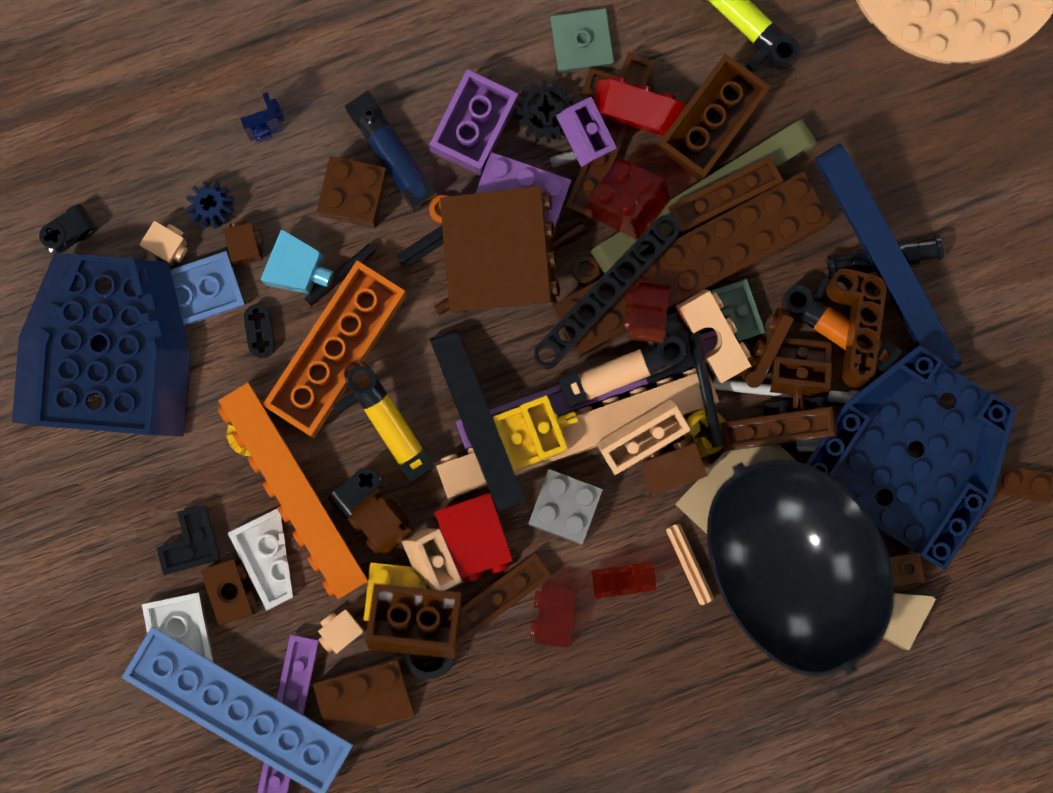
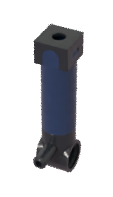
M366 91L344 105L349 116L386 168L412 211L415 213L431 203L437 197V192L427 177L423 175L371 93Z

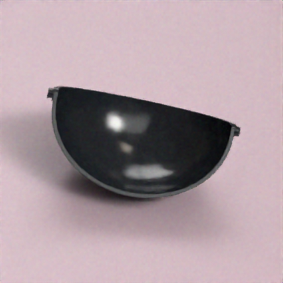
M784 459L762 461L749 467L744 466L743 462L733 466V476L720 486L712 500L707 521V544L712 570L721 595L733 617L745 634L762 652L793 672L811 677H824L840 671H845L847 675L858 671L856 667L857 662L869 655L883 639L889 627L894 607L895 591L892 566L888 551L875 523L850 491L834 478L815 467Z

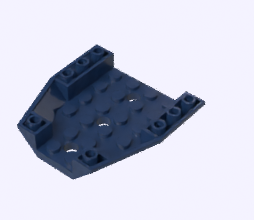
M54 253L19 335L12 422L34 426L143 435L184 436L191 350L169 263L129 258ZM103 277H107L112 283V288L107 294H101L97 289V283ZM98 335L104 336L107 340V347L102 352H97L92 346L93 339ZM92 393H98L103 399L102 406L97 410L90 408L88 405V397Z
M919 345L845 403L835 418L838 436L822 438L806 464L828 474L850 491L868 512L877 528L912 551L920 553V556L945 571L993 499L1017 409L995 394L986 392L945 365L943 360ZM947 392L951 393L955 399V403L950 409L942 408L939 402L940 397ZM913 441H919L923 446V452L919 457H911L908 453V446ZM881 489H887L891 493L892 498L887 505H879L876 501V494Z

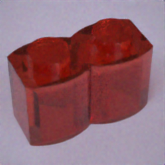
M635 281L634 290L628 289L626 307H631V312L625 313L623 329L629 330L628 339L663 344L670 286Z

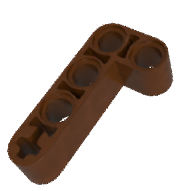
M841 269L828 282L826 293L832 301L852 306L842 378L849 387L860 388L874 375L876 370L887 289L884 280L877 275L851 269ZM837 282L845 284L847 290L842 289ZM865 288L872 290L875 296L869 295ZM861 314L867 315L871 322L865 321ZM858 341L864 342L867 346V349L862 348L858 344Z

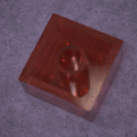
M621 158L615 162L586 198L595 220L636 240L650 227L671 200L664 178Z

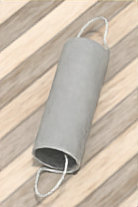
M572 150L552 156L549 161H551V167L554 168L577 161L578 159Z

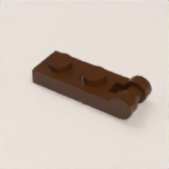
M777 308L775 314H771L768 317L765 325L766 332L762 340L759 339L753 348L752 354L754 356L750 362L751 367L740 372L742 378L751 388H757L762 384L794 320L783 309Z

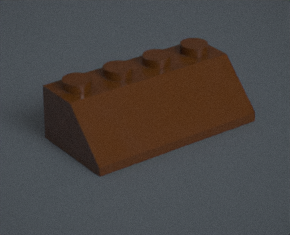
M725 53L658 145L680 169L698 182L702 181L771 86Z

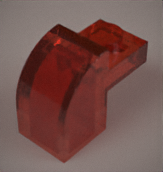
M653 562L591 570L595 599L657 591Z

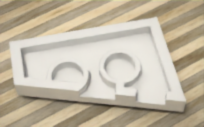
M275 509L229 532L228 536L266 611L292 599L293 594L285 538L279 511Z

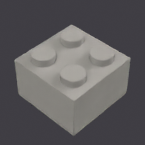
M548 469L528 525L582 545L603 489Z

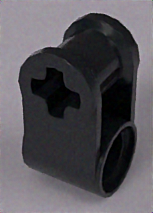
M77 204L44 225L39 232V238L49 252L53 254L63 253L76 243L90 237L96 232L97 226L83 205ZM53 234H56L58 238L56 243L52 241L51 236Z
M361 468L333 491L327 499L348 520V517L352 515L351 509L376 488H381V476L371 468ZM363 475L374 476L371 480L374 485L371 488L368 486L362 487L364 483Z

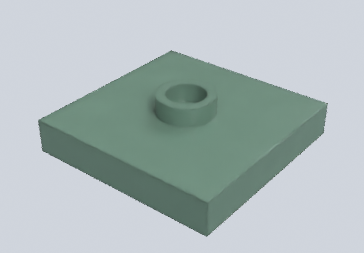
M606 9L550 16L558 73L614 65Z

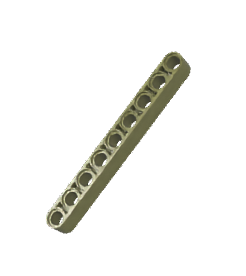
M800 119L605 240L590 252L605 274L657 218L666 214L671 215L668 211V206L771 156L776 168L780 169L813 148L818 142L804 121ZM664 223L658 227L660 234L663 236H671L674 233L672 226ZM648 244L641 245L638 248L641 255L652 249V246Z

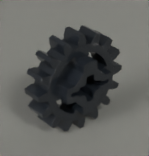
M542 80L541 87L538 88L532 83L531 92L522 91V96L525 100H517V106L522 109L516 111V117L523 118L518 122L519 128L527 127L525 132L527 137L534 133L536 134V142H539L541 136L546 138L547 143H550L551 136L554 135L558 140H561V131L563 129L560 124L553 128V123L557 120L556 115L572 106L570 104L574 101L573 95L565 96L567 92L566 87L558 90L556 81L553 82L551 87H548L546 81ZM550 95L557 97L561 102L557 103ZM540 96V99L537 101L536 104L530 105V107H528L530 102L534 98ZM544 101H546L547 107L551 111L548 122H546V117L542 112ZM531 121H537L542 128L535 126Z

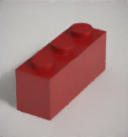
M610 76V79L598 81L594 103L602 118L661 137L666 134L685 106V103L675 100L676 96L673 94L659 92L658 95L652 93L651 88L641 84H635V86L626 84L627 80L621 77Z

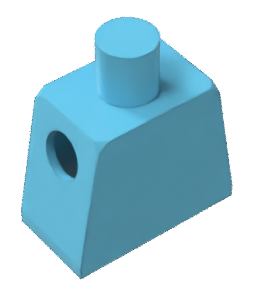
M281 230L260 280L270 287L309 294L314 283L329 287L334 277V271L321 267L324 256L319 251Z

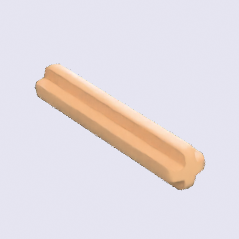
M678 523L668 527L666 532L699 604L705 605L713 601L714 596L682 526Z

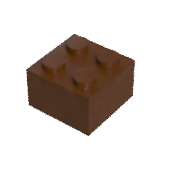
M330 155L317 208L319 216L375 229L388 175L386 168Z
M692 434L677 439L670 448H666V446L660 448L641 462L653 496L707 477L713 469L701 436L693 439Z

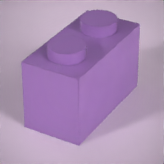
M592 97L574 104L556 115L581 167L617 149Z

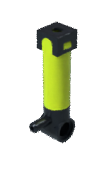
M703 0L704 2L709 1L759 48L745 63L749 71L753 72L767 57H769L772 66L777 69H788L794 64L800 50L799 43L792 36L782 32L750 0ZM785 47L790 51L791 56L787 58L781 57L777 53V49Z

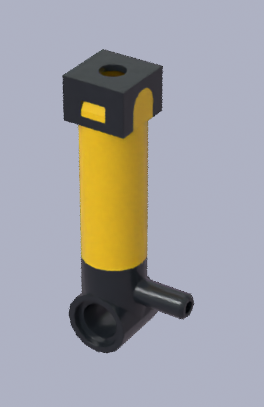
M362 360L350 362L344 370V379L352 392L334 403L333 406L336 411L341 413L359 402L410 482L434 468L435 466L372 368ZM358 371L367 372V377L362 383L353 382V376Z

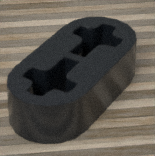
M253 304L244 313L248 348L255 357L265 359L270 357L275 350L271 316L264 306ZM259 310L261 315H265V318L260 320L261 329H257L256 323L250 320V317L254 316V311ZM258 334H262L263 340L269 343V346L265 347V352L260 353L259 349L254 348V345L259 342Z

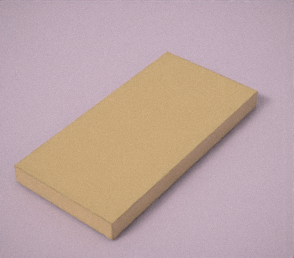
M779 444L724 451L712 464L713 469L709 475L697 480L675 505L707 534V521L712 500L720 486L733 476V466L743 462L744 466L749 467L767 460L784 459L795 461V459Z

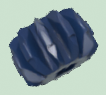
M203 181V190L200 191L198 187L194 186L192 190L196 196H187L186 200L192 203V205L186 207V211L193 214L191 217L193 223L201 220L200 226L203 229L208 227L209 222H211L213 229H218L217 221L219 219L224 224L228 223L224 214H234V210L228 206L232 205L235 201L233 197H226L230 192L227 187L220 189L219 182L215 181L210 189L208 182ZM213 200L216 207H210L208 211L204 204L210 203Z

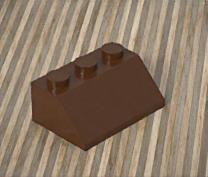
M374 583L366 634L368 649L455 659L462 594Z
M400 660L313 684L327 730L339 737L415 716Z

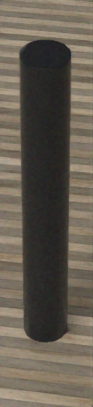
M368 243L334 272V277L329 287L319 285L304 299L310 306H313L346 278L356 261L363 263L376 250Z

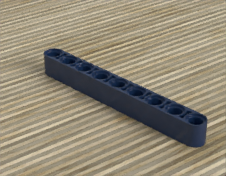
M839 143L816 156L817 166L874 270L884 280L886 291L916 346L920 345L943 360V363L951 369L962 365L956 349L845 147Z

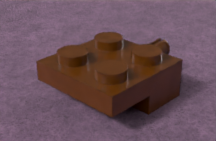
M784 338L772 362L770 392L793 396V412H797L798 403L799 411L805 410L804 403L806 397H828L831 389L832 343Z

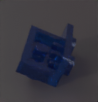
M268 92L263 93L267 106L266 110L240 118L250 141L264 142L271 139L272 134L283 131L280 122L285 121L280 105L276 98H270Z

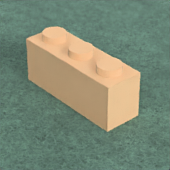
M670 399L597 442L596 445L616 475L691 430L678 407Z

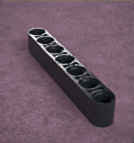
M666 214L657 218L542 339L534 352V360L538 367L549 370L557 366L676 240L680 230L679 222L675 217ZM664 223L672 226L674 233L671 236H663L660 234L658 227ZM643 244H648L654 249V254L651 257H643L639 253L638 248ZM622 265H629L634 269V276L624 278L619 274L618 269ZM602 286H610L613 288L615 295L611 299H604L599 295V289ZM582 307H591L595 312L594 318L591 320L582 319L579 315V310ZM569 327L575 332V337L571 341H564L559 337V331L562 328ZM550 348L554 351L556 357L551 362H543L539 358V352L542 349Z
M455 328L429 338L498 513L501 514L526 504L457 329Z

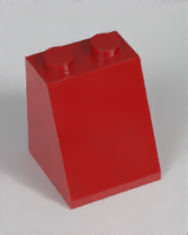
M490 493L435 511L446 546L460 578H464L465 583L480 579V573L490 569L492 574L509 569L507 563L513 561Z

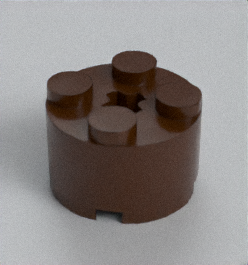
M376 488L351 509L352 515L348 517V520L357 531L363 530L368 537L366 543L376 554L378 552L389 554L403 540L411 536L415 530L414 528L406 527L410 524V521L391 498L385 501L381 497L385 492L380 488Z

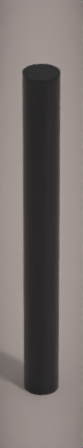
M700 333L689 335L712 448L724 446L701 335Z

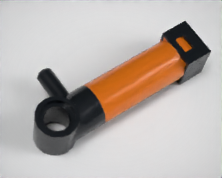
M824 276L813 293L802 285L790 287L782 297V309L846 350L850 319L821 301L826 294V287L831 279ZM794 294L800 295L804 300L803 307H794L790 302V296ZM880 340L875 373L880 376L891 368L902 353V350L887 340L884 342ZM858 341V344L862 348L867 349V346L864 342Z

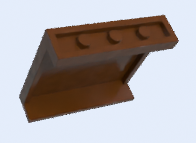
M536 186L440 198L450 312L467 313L473 310L557 303L556 296H560V285L558 279H555L554 268L557 267L558 260L556 251L552 250L551 239L555 238V227L553 221H550L549 210H552L553 202L551 193H547L546 188Z

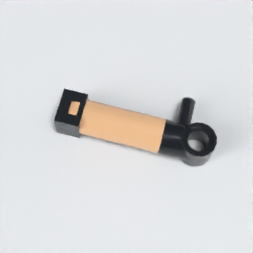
M648 320L641 323L648 346L581 373H574L558 381L568 406L574 408L591 401L593 398L683 364L688 355L687 346L681 339L675 336L665 337L659 341L652 322ZM670 344H677L680 347V354L675 359H668L665 356V349Z

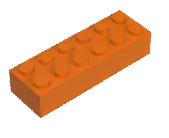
M356 261L262 405L314 439L334 409V403L340 400L348 387L344 379L346 366L355 360H366L407 297L405 290L361 262Z

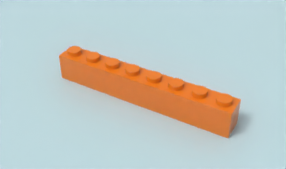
M246 383L219 399L218 401L221 405L217 409L226 424L231 421L236 432L232 433L240 448L246 446L251 454L247 458L255 473L261 471L266 479L262 483L270 498L276 496L281 506L277 507V510L285 522L290 520L296 530L292 534L300 547L304 545L307 547L311 554L307 559L314 571L320 570L326 580L322 584L329 596L335 595L337 599H340L368 582V578L251 384Z

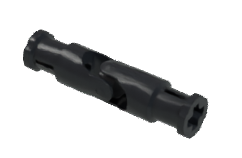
M938 234L934 235L931 239L921 241L911 239L897 242L910 266L920 264L922 260L933 258L942 260L944 257L942 240ZM864 249L850 251L849 255L838 257L829 255L826 258L830 279L841 269H851L869 274L876 272Z

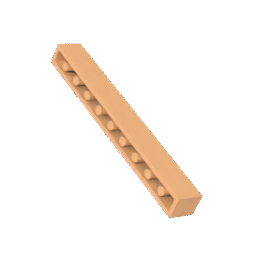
M696 368L684 372V378L673 381V378L669 377L656 382L657 387L647 391L646 387H641L630 391L631 397L623 400L616 396L603 401V407L593 410L592 406H587L575 411L578 423L562 428V435L568 451L514 472L515 475L518 476L598 447L596 445L597 442L670 399L678 407L682 416L704 409ZM710 377L715 405H717L719 399ZM473 448L467 450L468 455L460 458L457 457V454L440 459L442 464L436 466L448 500L487 487Z

